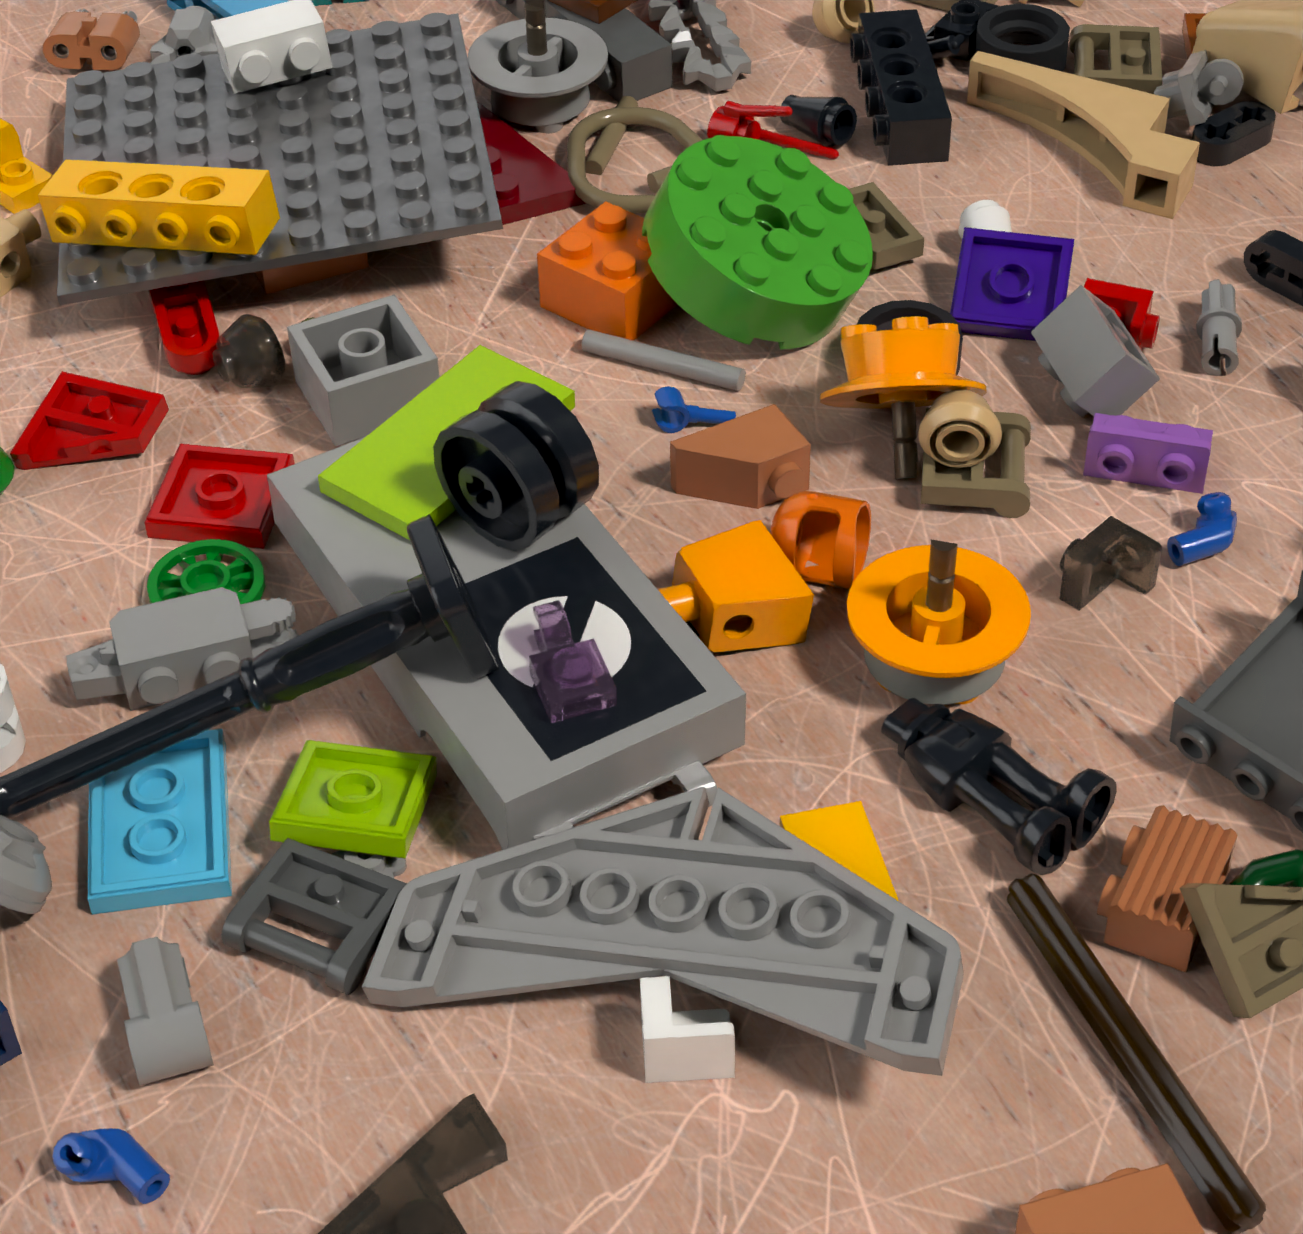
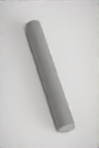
M590 329L586 330L582 339L583 351L740 391L745 381V369Z

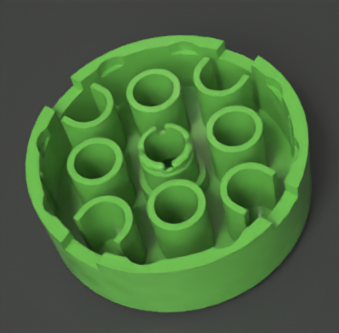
M716 135L713 138L699 141L686 148L670 168L647 210L642 226V236H647L652 253L648 263L658 282L670 297L688 314L708 328L730 339L748 345L751 344L754 338L778 342L780 349H794L821 340L836 326L866 281L872 267L873 248L871 237L861 213L853 203L852 193L845 186L836 183L826 173L812 164L807 155L795 148L784 149L753 138Z

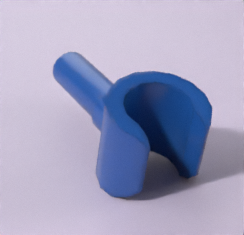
M662 387L655 392L657 403L662 409H652V413L657 425L667 433H675L684 429L688 422L720 424L736 418L735 411L686 405L681 392L675 387Z

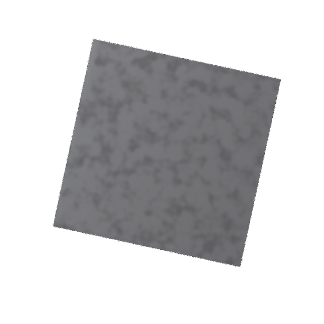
M431 13L415 21L403 23L382 21L367 29L355 31L334 29L326 32L333 68L235 94L222 69L219 54L206 56L185 54L170 62L158 64L137 62L122 70L104 73L98 70H89L78 74L74 78H68L66 84L63 162L67 159L269 170L280 219L256 255L59 243L57 285L59 304L64 305L503 229L458 13L451 15Z

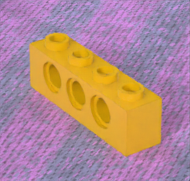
M66 159L38 194L51 240L55 243L256 255L280 219L269 170Z

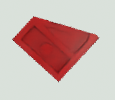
M62 371L11 450L10 455L16 468L28 470L144 453L169 408L163 394Z

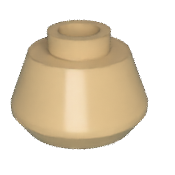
M815 0L812 8L813 21L818 31L827 38L850 44L851 33H858L859 13L875 12L873 0Z
M958 389L945 392L935 399L920 423L918 438L922 449L928 456L943 465L963 468L984 461L997 450L1002 439V428L993 410L981 395L970 390Z

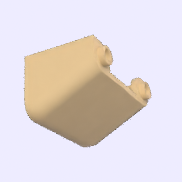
M1239 0L1222 6L1215 11H1210L1203 16L1196 29L1197 38L1192 53L1206 50L1208 56L1207 63L1215 59L1233 61L1240 67L1243 73L1244 84L1242 90L1279 114L1297 108L1300 99L1293 94L1303 82V0Z

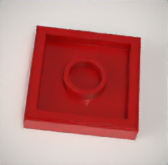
M179 444L144 522L148 538L187 542L220 539L236 542L249 548L264 549L275 523L267 474L295 464L293 454Z

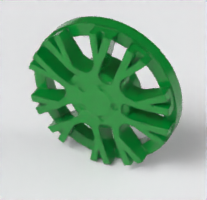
M220 539L200 540L175 548L155 564L147 581L150 603L223 587L236 592L240 604L261 600L266 587L264 569L257 555L239 543ZM206 554L207 560L196 562L195 556ZM223 554L237 558L228 566L221 563ZM178 563L184 569L181 576L167 573ZM250 589L248 593L239 592L240 590Z

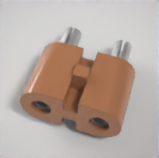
M86 9L66 12L59 18L43 44L44 56L50 64L63 69H81L87 60V64L92 65L93 70H117L124 65L139 39L140 29L137 24V15L133 11L128 13L127 10L123 13H102L97 21V18L91 17V12H88Z

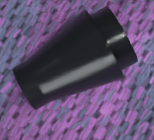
M789 95L781 105L789 106L793 110L791 116L780 117L784 124L793 126L826 147L847 143L856 128V111L842 97H800Z

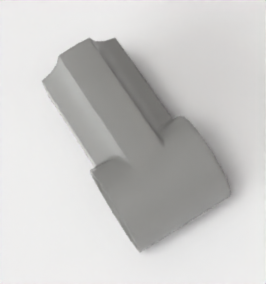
M158 937L132 943L130 950L124 956L117 959L130 1017V1019L124 1020L139 1085L213 1066L198 1001L192 1002L189 990L191 986L184 957H181L178 943L163 942Z

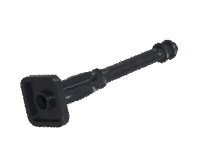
M431 515L423 516L407 525V534L422 574L407 580L408 589L393 592L377 602L331 619L281 645L266 649L253 659L245 657L239 662L238 671L0 777V815L12 819L254 709L261 713H269L275 705L291 702L304 693L352 675L402 649L419 644L429 636H431L434 642L451 636L466 666L475 678H482L500 670L468 587Z

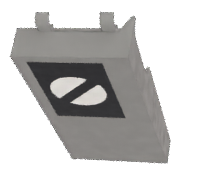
M364 438L267 474L275 524L338 617L377 602L393 592L408 589L407 580L422 574L410 540L320 492L318 475ZM584 504L571 515L557 519L553 528L531 546L516 551L496 546L476 533L456 510L436 527L475 603L500 670L482 678L473 677L451 636L434 642L431 636H429L419 644L402 649L371 666L419 738L425 736L427 732L439 747L489 822L502 850L573 828L574 824L669 780L674 785H680L684 792L705 786L709 800L708 807L712 806L717 793V786L703 764L745 745L746 693L590 509Z

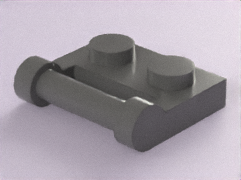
M287 838L229 913L222 929V943L244 953L255 949L325 977L327 987L349 995L359 986L365 973L366 964L379 945L398 894L407 883ZM273 912L344 941L335 951L264 923V921Z

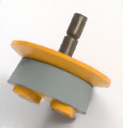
M932 539L931 545L896 550L876 559L865 567L856 577L849 590L847 618L855 638L864 647L867 667L880 687L908 700L916 698L925 704H968L990 689L1000 678L1005 666V660L1012 656L1022 645L1030 625L1031 609L1028 596L1021 583L1009 570L987 556L957 547L958 544Z

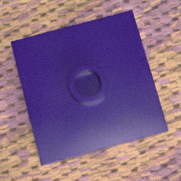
M964 227L950 314L960 324L961 332L1036 341L1031 331L1067 298L1075 239Z

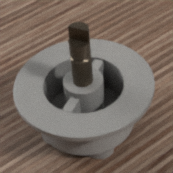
M526 0L525 19L501 24L479 36L469 49L468 62L472 76L480 84L491 89L493 114L501 120L534 126L538 132L550 134L560 131L565 121L576 117L587 107L590 101L588 84L597 79L606 68L608 49L604 40L592 29L569 20L546 18L545 0Z

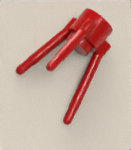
M727 101L725 106H720L714 111L708 124V139L716 135L747 137L787 148H795L805 153L836 159L839 156V152L836 149L761 129L760 123L753 118L789 117L793 113L792 108L789 106L742 105Z

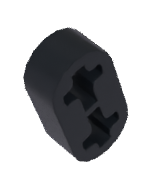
M1244 101L1208 117L1205 123L1195 125L1192 140L1200 142L1197 162L1208 166H1224L1266 146L1272 139L1276 118L1275 111L1260 102Z
M1268 231L1246 247L1244 251L1246 270L1259 284L1303 306V242L1282 231Z

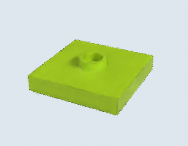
M306 740L269 821L270 841L284 843L289 838L308 846L406 859L437 776V757Z

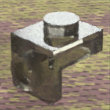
M1110 516L1085 538L1075 539L1066 548L1060 561V570L1063 571L1059 599L1080 611L1116 579L1143 594H1147L1156 586L1162 551L1161 544Z

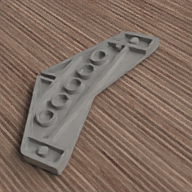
M703 786L411 880L398 894L362 988L369 1003L395 1007H411L645 977L670 976L674 980L900 1070L942 1076L964 970L960 947L951 934L719 787L703 839L698 840L709 806L706 789Z

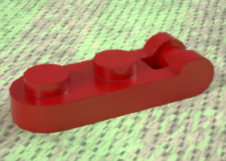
M198 281L148 290L166 360L170 367L188 375H200L217 365L222 358V345L205 282Z

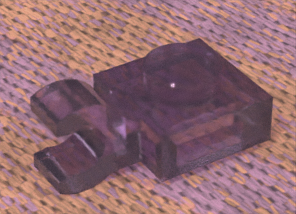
M559 600L533 607V613L540 628L534 630V636L541 653L529 656V670L550 722L554 723L616 706V686L594 638L574 644L565 610Z

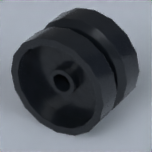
M516 381L502 387L481 402L478 410L460 417L442 430L433 446L434 465L443 491L458 514L476 533L494 545L514 551L531 546L553 528L557 519L571 515L588 502L599 486V464L588 435L576 416L556 396L536 384Z

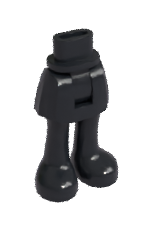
M911 698L888 715L882 724V734L898 744V755L907 762L913 776L943 810L951 812L962 803L975 809L1014 846L1013 851L1017 860L1023 866L1039 875L1052 873L1061 867L1068 857L1071 844L1078 849L1085 847L1099 830L1114 804L1117 792L1116 782L1102 771L1088 768L1075 775L1067 785L1056 782L1032 766L1011 747L1012 738L1009 736V733L989 721L962 709H955L950 713V710L942 704L928 707L916 698ZM995 780L1004 785L1032 807L1034 811L1031 812L1022 807L991 783Z

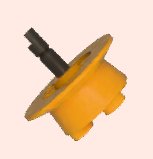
M911 316L893 319L892 330L877 331L876 325L869 324L842 327L841 347L848 382L821 393L820 403L841 408H892L893 440L896 442L893 445L894 473L897 480L917 477L916 462H918L917 443L914 441L917 438L915 407L931 406L937 397L951 390H970L981 396L985 395L987 390L986 385L956 375L960 342L958 324L936 323L928 325L927 317Z

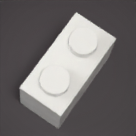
M291 0L211 21L221 66L234 94L333 68L324 23L311 0Z

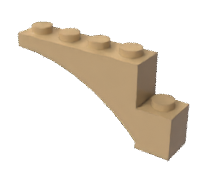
M981 51L976 52L970 60L967 104L990 110L1030 125L1076 151L1100 170L1124 197L1122 206L1170 219L1174 218L1193 187L1200 142L1165 134L1170 98Z

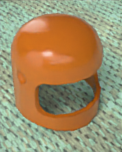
M798 492L781 503L774 515L770 534L804 581L850 590L852 583L863 570L871 533L870 504L864 500L820 492ZM807 561H811L815 564H818L816 566L805 567Z

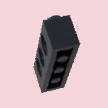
M918 10L859 13L858 33H851L850 56L852 63H857L859 89L865 90L867 117H873V139L875 146H883L888 166L949 161L952 116Z

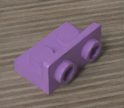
M1095 413L1088 436L1083 476L1203 494L1213 430L1194 428L1185 424H1168L1134 419L1125 415L1114 416Z

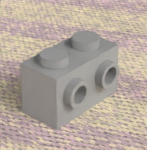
M1082 285L1031 331V334L1043 351L1038 357L1039 362L1051 376L1063 383L1065 387L1060 391L1062 399L1081 417H1084L1087 413L1093 416L1095 413L1114 416L1121 415L1160 380L1116 312Z

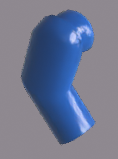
M1223 492L1206 494L1198 500L1197 507L1201 516L1197 518L1195 529L1168 539V553L1175 565L1182 566L1221 553L1231 545L1237 525V513L1231 510L1232 502L1229 495Z
M109 1128L80 1133L71 1132L62 1136L53 1149V1164L57 1171L66 1175L71 1180L84 1183L119 1180L142 1204H148L159 1198L170 1182V1175L133 1136L121 1129Z

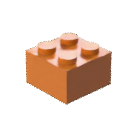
M605 201L537 253L540 307L586 329L634 341L678 304L658 282L648 263L652 253L647 236H642L644 218Z

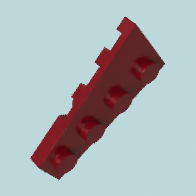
M477 101L503 225L587 204L576 195V189L570 182L568 172Z

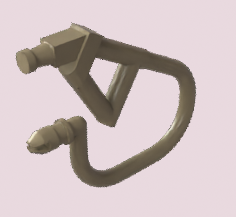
M611 108L593 113L582 119L572 129L568 138V175L570 182L576 189V195L582 201L595 208L606 201L634 214L647 213L656 196L617 195L602 191L589 183L586 178L585 143L595 132L604 129L611 123L646 125L669 133L685 148L702 141L694 131L677 117L651 108ZM672 166L647 175V183L653 193L658 192Z

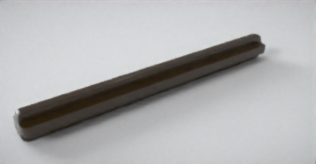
M1032 873L1023 879H1015L1008 886L1010 892L1007 896L1008 904L1224 1228L1232 1234H1240L1247 1229L1255 1228L1263 1221V1214L1266 1211L1265 1202L1044 880Z

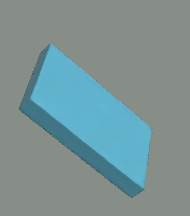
M223 729L202 732L89 783L87 899L92 915L232 896L226 743Z

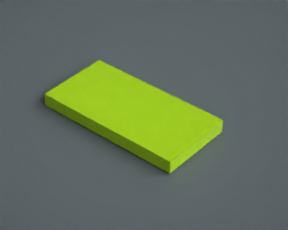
M479 345L318 475L320 492L410 540L407 534V525L410 522L430 514L437 526L456 510L443 491L434 465L433 446L442 430L460 417L478 410L481 402L502 387L516 381L538 385L556 396L570 411L575 408V391Z

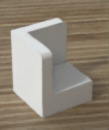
M670 976L640 978L645 1083L735 1078L734 1025L730 1022L729 1012L726 1009L672 1012Z

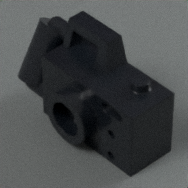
M959 0L953 4L951 9L925 33L933 60L950 56L968 61L975 54L978 20L987 11L999 6L981 0Z

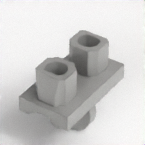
M1206 50L1192 53L1182 69L1164 74L1162 78L1163 85L1156 87L1154 94L1170 98L1167 119L1187 114L1190 126L1205 123L1214 105L1227 104L1240 94L1244 84L1243 73L1240 67L1227 59H1215L1207 63L1208 56Z

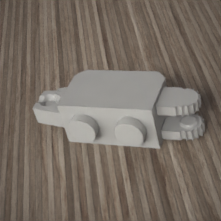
M220 587L120 610L109 622L113 639L66 656L75 697L79 700L126 694L130 711L172 701L238 671L239 662L243 658L251 657L253 659L266 649L281 645L298 636L299 634H297L296 629H291L293 622H296L294 605H292L291 601H287L286 598L280 599V597L276 599L271 597L270 600L262 599L240 604L236 592Z

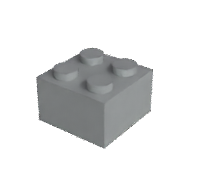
M395 295L287 327L295 381L335 447L366 437L440 377L437 356Z

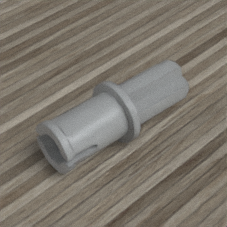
M1219 279L1210 281L1209 288L1203 290L1202 315L1196 323L1197 335L1202 340L1201 366L1210 375L1222 376L1221 360L1224 358L1227 374L1232 373L1239 364L1237 338L1242 331V320L1236 313L1235 289L1231 284L1222 285Z

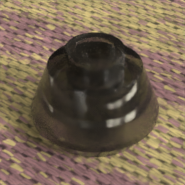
M243 314L218 337V349L213 351L212 356L215 367L225 382L232 381L239 388H263L278 385L285 372V358L275 332L263 318L251 314Z

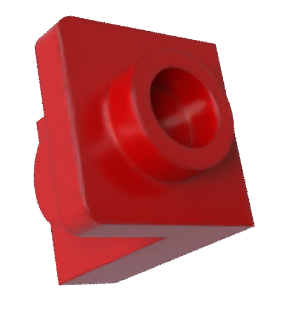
M1087 278L1084 288L1116 312L1141 351L1143 347L1153 349L1160 321V315L1150 314L1154 291Z

